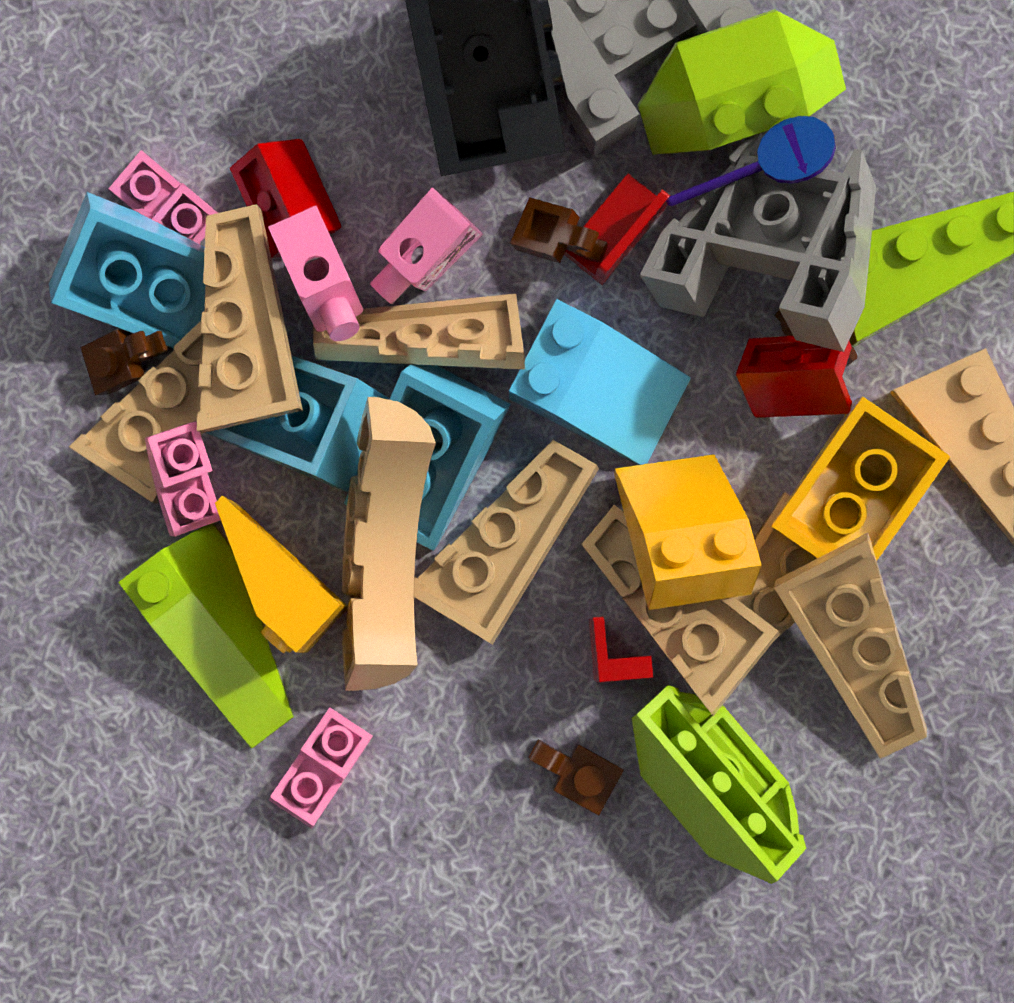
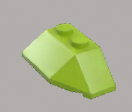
M774 9L675 43L655 75L649 89L644 93L637 105L653 155L704 151L768 131L774 125L788 118L797 116L809 117L844 92L846 86L835 41Z
M667 685L631 718L640 776L709 857L770 884L777 882L807 849L803 835L799 834L798 814L789 782L723 705L712 716L696 694L680 692L678 688Z

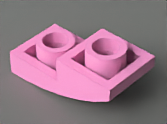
M142 150L108 188L111 193L132 210L198 244L205 238L206 216L218 213L185 184L177 181Z
M197 421L146 437L145 442L153 481L169 535L176 537L220 521L221 519L215 506L217 500L208 472L213 470L201 434L197 432Z
M329 708L301 748L299 755L271 794L269 801L312 829L373 736L332 708Z

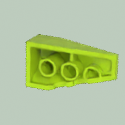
M213 523L199 528L160 550L118 582L149 625L251 749L294 717L268 640L261 634L263 622L255 614L231 546Z

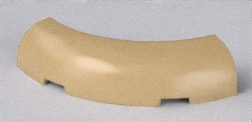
M367 397L356 442L358 448L363 451L359 457L358 476H353L350 479L347 502L342 592L346 595H352V598H350L347 608V628L342 631L345 691L377 689L395 684L409 676L418 666L414 623L416 542L423 490L436 441L430 426L416 411L398 401L379 397Z

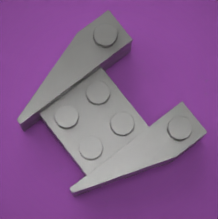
M548 0L553 31L546 32L550 50L554 49L559 58L563 84L559 86L565 113L593 157L636 131L639 112L620 85L621 81L670 52L677 42L758 15L748 0Z
M761 133L745 139L729 157L731 165L722 175L758 161L757 150L763 137ZM854 149L843 173L824 169L822 173L808 181L789 184L777 182L767 177L763 171L694 197L693 199L696 204L680 221L673 218L663 229L640 273L641 278L658 305L663 308L704 318L729 266L792 280L779 306V310L795 340L844 352L865 307L876 184L862 150Z

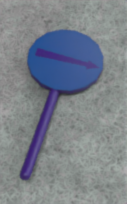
M797 116L785 119L771 127L762 137L757 150V162L671 195L666 203L668 206L677 205L760 171H763L767 177L780 183L794 184L808 181L822 173L832 161L836 150L834 133L827 123L815 117Z

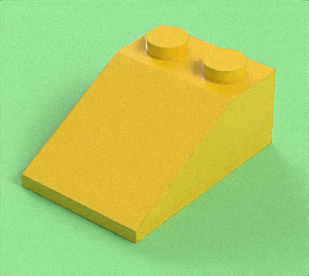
M862 396L854 401L850 413L844 415L771 527L816 558L868 533L876 560H878L951 456Z
M714 454L615 468L614 476L648 610L751 595L762 564L749 519Z
M221 496L215 502V506L255 614L266 624L261 634L282 653L286 651L291 653L293 650L296 653H308L346 612L348 605L239 504Z

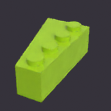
M1014 192L872 230L865 307L849 339L851 346L854 348L877 333L884 331L923 307L930 305L1014 257Z

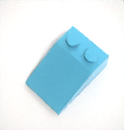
M87 192L49 282L51 303L131 333L144 331L145 336H148L156 331H162L166 346L174 348L201 321L202 312L205 309L206 285L203 283L205 247L134 210Z
M556 299L525 359V370H519L509 389V400L637 465H643L648 463L691 377L605 323Z
M292 356L303 411L206 432L211 436L298 473L348 492L350 479L357 473L359 457L363 451L358 448L356 442L367 397L389 398L358 378Z
M410 364L401 371L389 400L398 401L416 411L430 426L436 441L425 480L417 532V543L434 551L487 455L510 407V403L437 365ZM347 495V497H346V499H345V502H344V504H346V505H347V502H348V495Z

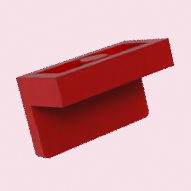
M302 139L258 143L230 167V171L246 206L257 204L261 208L271 259L281 257L268 227L313 206H317L329 234H333L341 228L338 216Z
M627 173L584 225V227L599 233L598 240L608 243L601 263L587 260L569 250H566L564 255L603 286L667 207L666 201L671 195L662 189L656 196Z
M794 336L749 338L736 371V377L752 414L757 418L849 414L852 401L842 376L852 349L850 341L844 352L797 341Z
M604 616L589 619L594 681L608 682L653 678L651 656L643 655L608 659Z

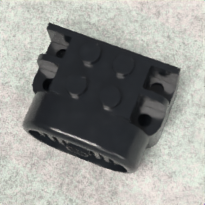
M405 0L441 177L565 152L554 86L563 84L558 54L554 52V49L547 51L544 32L553 31L548 0ZM484 46L487 48L488 53L484 59H476L473 56L476 47Z

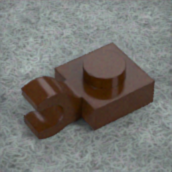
M529 197L510 241V244L517 251L561 263L566 250L587 260L601 263L608 247L607 242L597 239L599 236L597 231L577 226L580 217L573 209Z
M116 329L80 347L95 395H108L137 382L144 375L141 363L167 351L162 331H156L145 336L144 331L132 334L123 329Z
M538 739L528 756L534 763L559 775L552 787L553 791L598 816L624 771L621 767L578 743L569 757Z

